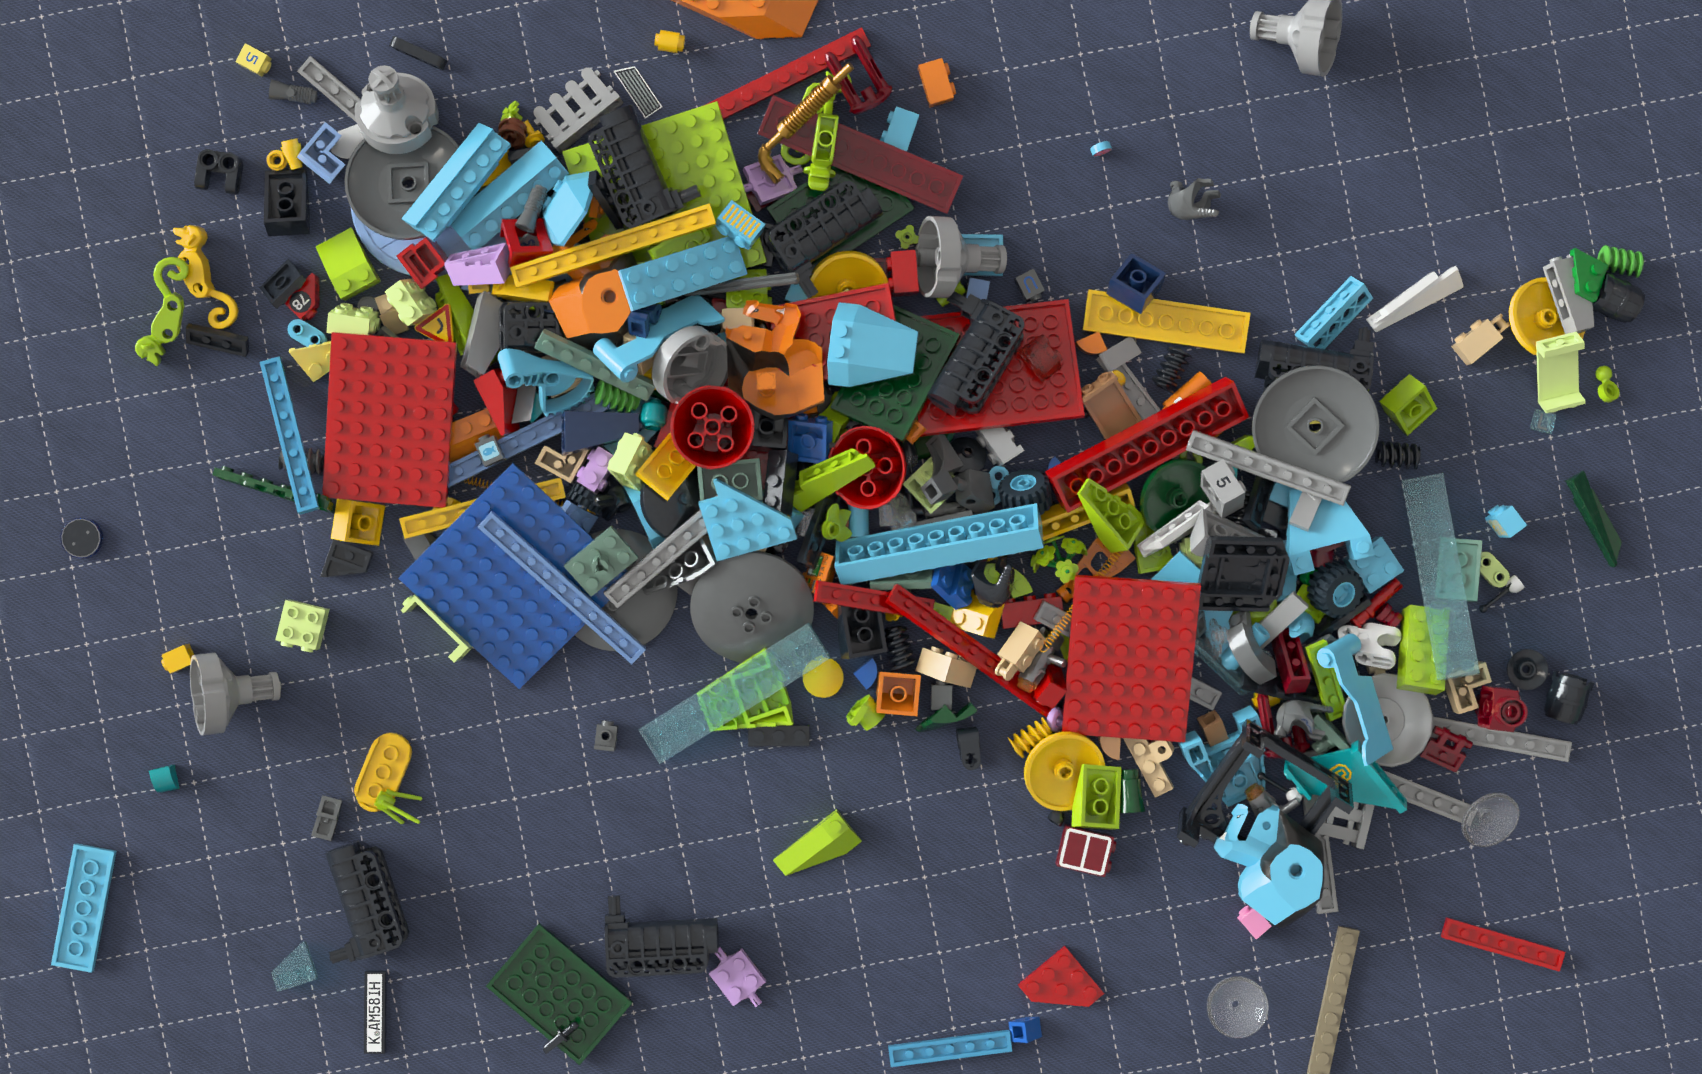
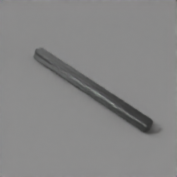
M793 272L728 280L684 294V296L689 297L691 295H706L798 284L799 274Z

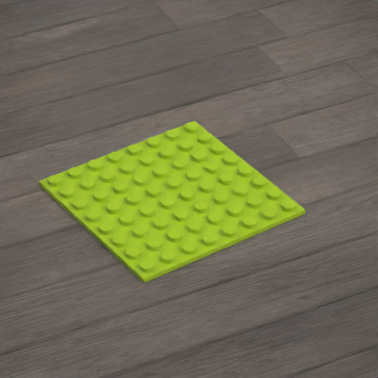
M718 101L642 125L667 187L683 191L697 185L700 189V197L687 202V207L666 217L710 203L716 221L731 200L752 214ZM589 143L562 151L569 175L597 170L600 176L603 177ZM612 156L609 158L610 163L613 161ZM628 194L626 195L627 203L629 202ZM590 206L583 218L585 223L591 219H595L598 223L596 229L589 233L590 241L600 239L605 234L611 235L631 229L624 225V228L616 230L606 214L602 215L601 218L589 217ZM715 225L706 228L710 235L706 243L728 237V235H722ZM760 237L749 250L745 247H739L746 268L767 262ZM657 244L633 251L632 253L636 261H651L652 258L648 250Z

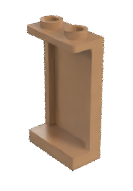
M1111 371L1102 373L1095 382L1081 388L1083 406L1105 440L1142 421L1119 384L1117 376Z

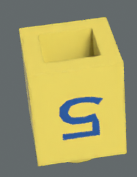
M245 44L236 62L263 77L264 73L270 70L272 59L268 55Z

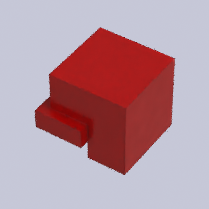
M425 237L416 245L412 243L396 255L420 289H424L439 277L438 274L446 269L444 263L448 258L436 241L433 242L428 237Z

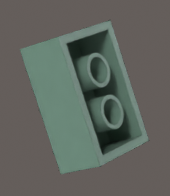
M760 458L738 460L734 464L720 469H705L697 466L700 501L717 496L713 482L714 479H719L757 500H763Z

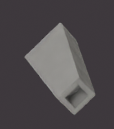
M1569 254L1565 259L1559 256L1549 260L1550 264L1544 266L1543 270L1565 334L1573 332L1579 334L1594 327L1593 303L1575 294V280L1572 274V268L1575 267L1574 258Z
M484 291L477 297L460 366L477 378L484 375L500 348L499 308L503 302L498 300V297L492 295L489 291ZM515 309L508 310V314L518 313Z

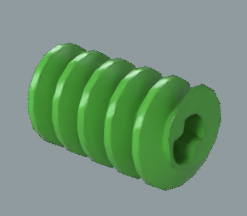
M1607 245L1601 248L1597 258L1599 261L1607 264L1608 268L1611 267V273H1615L1617 268H1619L1620 275L1627 270V276H1631L1633 271H1635L1636 278L1640 276L1644 265V257L1640 251L1634 253L1632 250L1626 251L1623 248L1618 250L1616 247L1610 248Z
M599 380L596 386V405L600 404L601 400H603V407H607L610 402V409L613 410L617 405L618 412H621L625 407V413H630L631 410L635 411L640 404V398L607 382Z

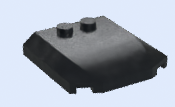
M1210 536L1206 540L1198 583L1201 584L1199 610L1268 612L1271 609V603L1275 599L1278 600L1282 595L1290 561L1282 538Z

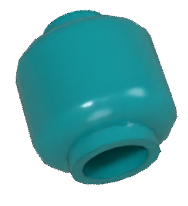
M650 399L649 402L642 404L640 422L644 425V428L658 431L661 427H664L667 420V407L658 399Z

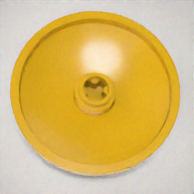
M841 251L827 256L815 266L811 272L812 275L809 276L818 290V293L811 298L844 292L847 288L850 291L888 283L884 270L879 263L869 255L857 251Z
M1546 277L1536 278L1522 285L1515 292L1510 302L1509 321L1518 342L1527 351L1537 356L1536 341L1565 335ZM1585 332L1579 333V336H1580L1582 339H1583V336H1584Z
M1076 732L1052 734L1041 740L1027 757L1024 767L1026 787L1040 805L1056 811L1072 810L1082 764L1105 766L1103 755L1096 744L1082 734Z

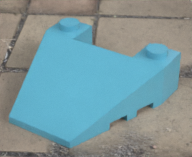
M1297 489L1289 491L1288 529L1285 549L1290 560L1288 565L1290 575H1299L1315 570L1310 550L1344 541L1350 560L1375 555L1370 534L1346 501L1344 506L1322 499L1308 532L1290 525V518L1302 491Z
M1251 705L1232 713L1238 731L1229 734V739L1210 747L1209 744H1203L1201 738L1194 730L1186 734L1185 742H1178L1188 764L1205 782L1242 733V725L1246 719L1262 728L1260 718ZM1250 753L1228 783L1222 796V801L1228 807L1247 799L1260 788L1265 790V780H1259L1257 777L1259 772L1265 773V755H1262L1259 759Z

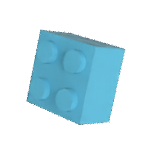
M1375 537L1371 540L1375 555L1357 560H1350L1349 555L1343 558L1347 567L1357 572L1359 577L1363 579L1361 584L1364 585L1363 591L1365 593L1371 594L1404 571L1382 537Z

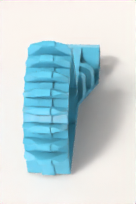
M510 348L503 349L498 354L499 364L506 385L510 388H518L522 384H525V386H538L539 403L546 417L549 413L555 416L557 412L563 414L564 410L568 409L571 411L573 406L578 408V403H585L584 397H590V392L594 391L592 375L562 361L541 359L524 351ZM576 377L583 378L582 381L572 391L568 392L567 394L553 399H546V396H553L566 391L574 383Z

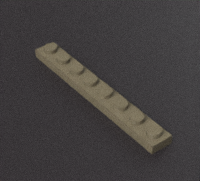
M1338 926L1307 1074H1330L1360 932L1358 929Z

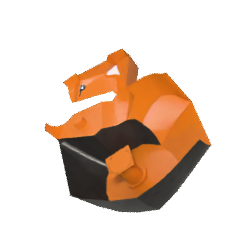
M591 219L584 223L583 228L572 235L564 247L553 245V253L574 247V244L596 229L597 221ZM632 252L568 272L567 274L573 280L559 286L554 291L549 303L569 341L586 349H593L596 342L603 338H608L613 344L623 340V336L629 331L627 317L630 315L631 309L618 271L638 265Z
M747 300L743 314L748 317L772 322L776 327L772 331L745 325L732 329L726 327L728 387L733 392L738 393L739 397L744 399L751 409L776 421L798 415L825 403L822 347L809 340L794 339L801 318L798 306L790 303L778 306L759 303L758 300Z

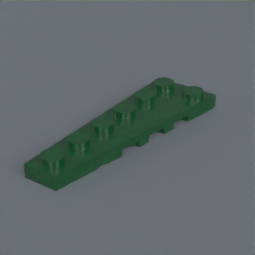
M222 466L221 469L214 468L212 475L218 479L295 502L290 486L283 484L276 486L273 485V481L261 478V481L253 479V475L244 472L239 475L233 473L234 469ZM316 494L319 510L334 514L336 506L331 503L332 500L327 496Z

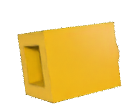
M190 644L182 645L162 654V665L166 671H169L171 674L190 666L191 657L194 655Z

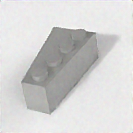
M1007 428L975 430L978 435L976 437L978 443L982 448L986 447L989 452L987 456L993 465L1001 466L1025 451L1021 445H1015V436Z

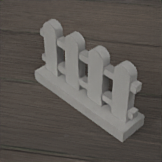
M584 68L581 72L584 81L579 85L573 80L568 81L565 85L568 93L564 97L554 93L549 98L552 104L549 109L545 110L544 107L537 106L533 111L536 117L534 122L537 126L542 124L549 133L546 137L560 154L601 122L599 117L616 110L623 104L616 91L610 85L606 87L598 78L601 76L598 70L594 72L591 68ZM588 85L597 95L592 100L583 92V89ZM572 98L581 108L576 113L567 104ZM556 111L565 120L559 126L551 117Z
M1353 802L1354 809L1350 814L1335 807L1327 818V822H1324L1317 832L1323 835L1322 839L1329 840L1330 836L1342 839L1343 844L1349 845L1351 841L1352 846L1364 849L1375 805L1361 803L1359 810V803ZM1334 817L1348 820L1347 827L1334 825Z

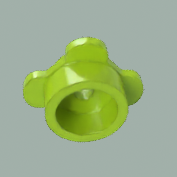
M907 225L906 229L898 230L895 234L903 249H908L913 243L917 244L919 236L914 233L912 225Z

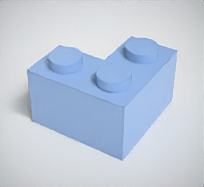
M325 122L301 150L297 158L330 184L345 164L330 152L342 135Z

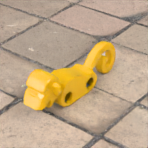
M194 225L184 226V228H173L174 234L182 238L175 242L185 248L178 258L183 259L185 262L187 259L189 260V274L183 280L190 293L196 298L213 297L226 303L229 308L227 319L222 322L217 320L218 315L226 313L224 308L219 307L209 312L208 322L215 329L230 327L238 317V306L230 295L215 290L211 282L209 262L201 250L207 241V232L204 228Z

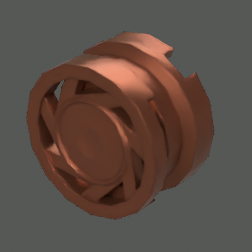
M505 118L500 121L497 134L511 144L510 148L517 150L524 146L527 133L525 123L516 118Z

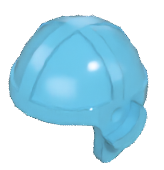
M1304 611L1286 628H1289L1290 637L1296 638L1299 636L1302 644L1313 636L1315 623L1312 616Z

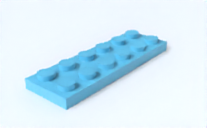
M729 236L618 271L631 311L748 274L739 246Z
M78 843L74 844L51 965L90 973L94 971L117 851Z

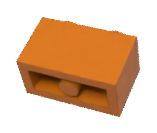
M940 58L918 65L929 108L953 101V95L956 94L954 83H950L947 76L950 75L948 63H944L943 59Z

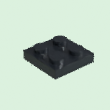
M287 259L259 288L269 302L278 309L288 301L289 297L296 290L303 286L306 279L294 263Z

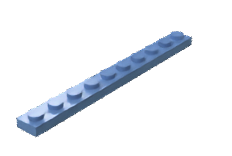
M593 393L590 397H584L585 403L579 402L578 408L575 406L571 407V411L605 412L610 409V404L607 407H603V400H601L600 404L596 405L595 393ZM557 412L555 416L550 414L499 439L498 442L506 458L505 460L562 433V413ZM475 451L451 463L448 489L501 462L484 467L478 451Z
M491 511L478 525V528L628 662L633 664L646 650L644 645L495 512Z

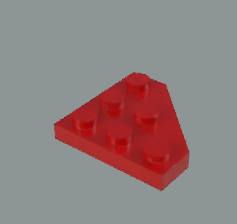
M1063 946L1018 984L1031 1002L1089 1007L1104 995V992L1066 946Z

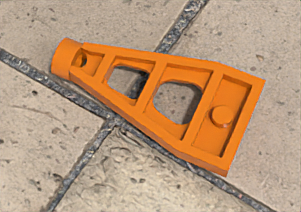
M1097 537L1087 549L1088 555H1083L1078 562L1079 569L1075 574L1078 575L1083 568H1087L1093 576L1097 575V571L1091 566V560L1097 552H1103L1114 564L1110 565L1112 568L1108 567L1110 571L1104 570L1107 574L1103 571L1100 572L1105 577H1112L1118 574L1136 558L1129 550L1122 551L1123 554L1117 552L1121 556H1118L1116 553L1112 554ZM1070 579L1069 582L1064 583L1056 590L1066 603L1073 598L1075 579ZM1065 588H1070L1071 594Z

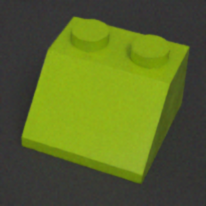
M1410 374L1379 401L1385 413L1407 436L1437 410L1426 386Z

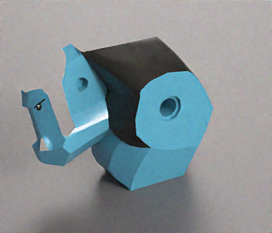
M1237 804L1231 812L1233 816L1225 833L1221 837H1217L1214 849L1220 857L1246 866L1238 881V894L1240 898L1275 926L1284 928L1304 916L1322 899L1325 878L1322 841L1273 804L1264 812L1258 814L1246 841H1239L1237 836L1247 816L1248 807L1243 804Z

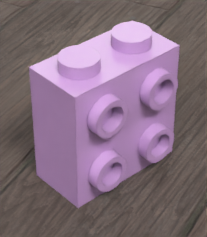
M599 446L597 449L593 448L587 457L589 460L586 467L582 466L576 475L578 477L577 482L597 494L599 491L603 492L609 483L607 478L611 473L607 468L610 459L614 455Z

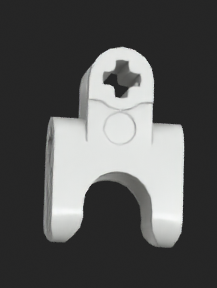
M1365 623L1362 628L1351 625L1339 628V639L1347 635L1348 632L1355 634L1360 639L1361 649L1354 654L1356 661L1360 664L1383 669H1391L1395 665L1396 657L1393 651L1384 649L1381 646H1396L1400 642L1402 634L1398 628L1376 623Z

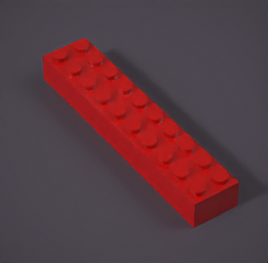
M1224 377L1045 471L1061 507L1069 513L1082 506L1077 493L1086 479L1090 478L1109 492L1187 451L1186 447L1193 430L1215 436L1249 418V415L1234 381Z

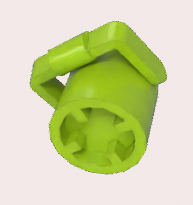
M866 695L854 704L846 718L851 726H857L859 723L867 731L876 726L886 714L876 713V701L870 695Z

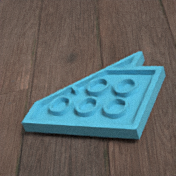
M714 479L713 481L718 496L699 501V507L717 561L797 539L791 517L719 479Z

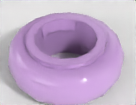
M1055 707L1051 709L1047 716L1046 723L1052 732H1058L1062 729L1063 709Z

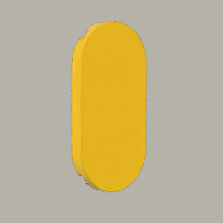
M386 733L375 739L372 743L354 788L357 802L363 809L371 812L381 811L374 805L380 791L386 792L387 789L398 792L412 757L411 746L405 737L397 733Z

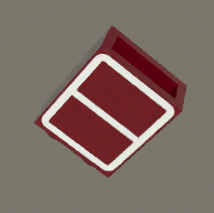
M1064 824L1055 864L1058 867L1105 877L1106 872L1109 873L1112 861H1109L1110 854L1115 852L1116 841H1114L1113 835Z

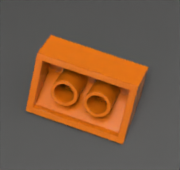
M487 408L452 423L450 464L477 451L475 443L479 442L478 438L490 434V436H496L497 440L506 436L500 435Z

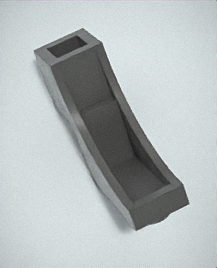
M944 434L934 435L926 443L933 461V473L931 478L921 487V490L931 505L948 499L959 489L951 476L964 466Z

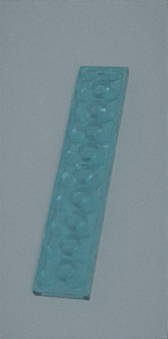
M1440 473L1402 480L1437 680L1479 675L1480 671L1444 475Z
M807 623L638 730L659 764L831 657L810 623Z

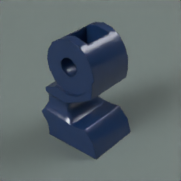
M656 303L631 311L627 317L629 334L646 339L650 331L649 323L655 325L658 323L662 310L661 304Z

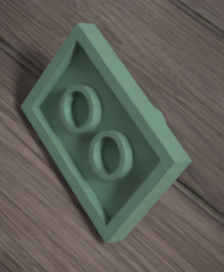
M611 525L567 561L564 567L592 597L636 561L639 556Z
M1440 537L1435 599L1478 602L1482 540Z
M933 569L870 581V589L880 591L892 590L894 585L899 584L911 593V589L932 588Z
M1311 712L1314 728L1325 731V736L1322 737V740L1316 741L1311 745L1317 754H1326L1335 746L1339 750L1351 748L1346 737L1332 722L1326 719L1323 713Z

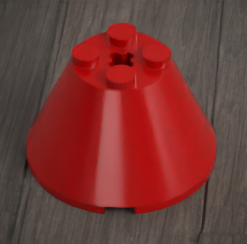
M707 385L696 388L682 397L673 411L670 431L673 443L684 459L701 468L720 469L734 464L744 456L753 440L754 418L749 405L737 395L738 393L726 387ZM709 428L718 429L715 433L709 432Z
M874 426L852 428L840 436L835 446L832 447L829 458L853 448L860 454H867L874 461L875 467L835 492L847 504L859 509H874L884 506L896 497L905 480L906 461L902 448L896 439L883 429Z

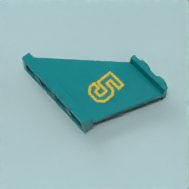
M1359 740L1353 742L1351 748L1310 757L1352 784L1353 802L1393 808L1400 814L1407 810V799L1379 764L1374 761L1370 765L1364 766L1362 743ZM1285 760L1284 774L1288 780L1294 782L1297 791L1301 795H1304L1309 801L1312 799V795L1320 796L1328 785Z

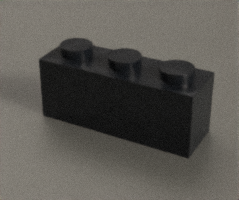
M769 450L763 503L787 516H792L798 454L786 450Z

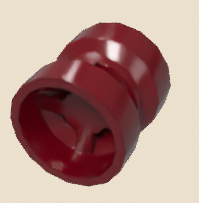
M1385 603L1377 611L1374 618L1378 622L1385 623L1387 626L1396 627L1401 622L1403 615L1399 612H1394L1392 606Z

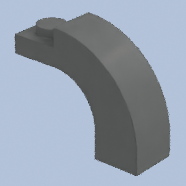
M1240 611L1232 615L1229 619L1230 629L1226 630V635L1231 651L1240 667L1252 680L1260 685L1277 677L1275 660L1260 648L1254 637L1250 612Z

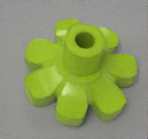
M517 101L512 102L508 108L505 107L502 112L504 114L501 117V121L505 118L522 120L523 117L517 113L519 111V103Z

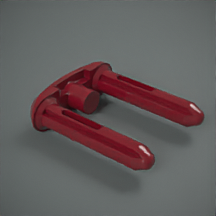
M857 35L851 39L852 46L876 87L877 93H874L871 86L860 91L865 100L862 102L846 76L839 84L842 93L851 107L849 112L855 115L880 105L892 93V85H887L864 41ZM832 52L825 53V62L832 75L835 76L842 69V66L836 55Z
M1258 694L1257 702L1262 728L1273 734L1275 729L1269 697ZM1297 725L1292 726L1295 742L1293 745L1291 736L1279 738L1302 753L1306 752L1310 747V743L1306 741L1304 730ZM1265 747L1266 750L1263 755L1267 758H1283Z

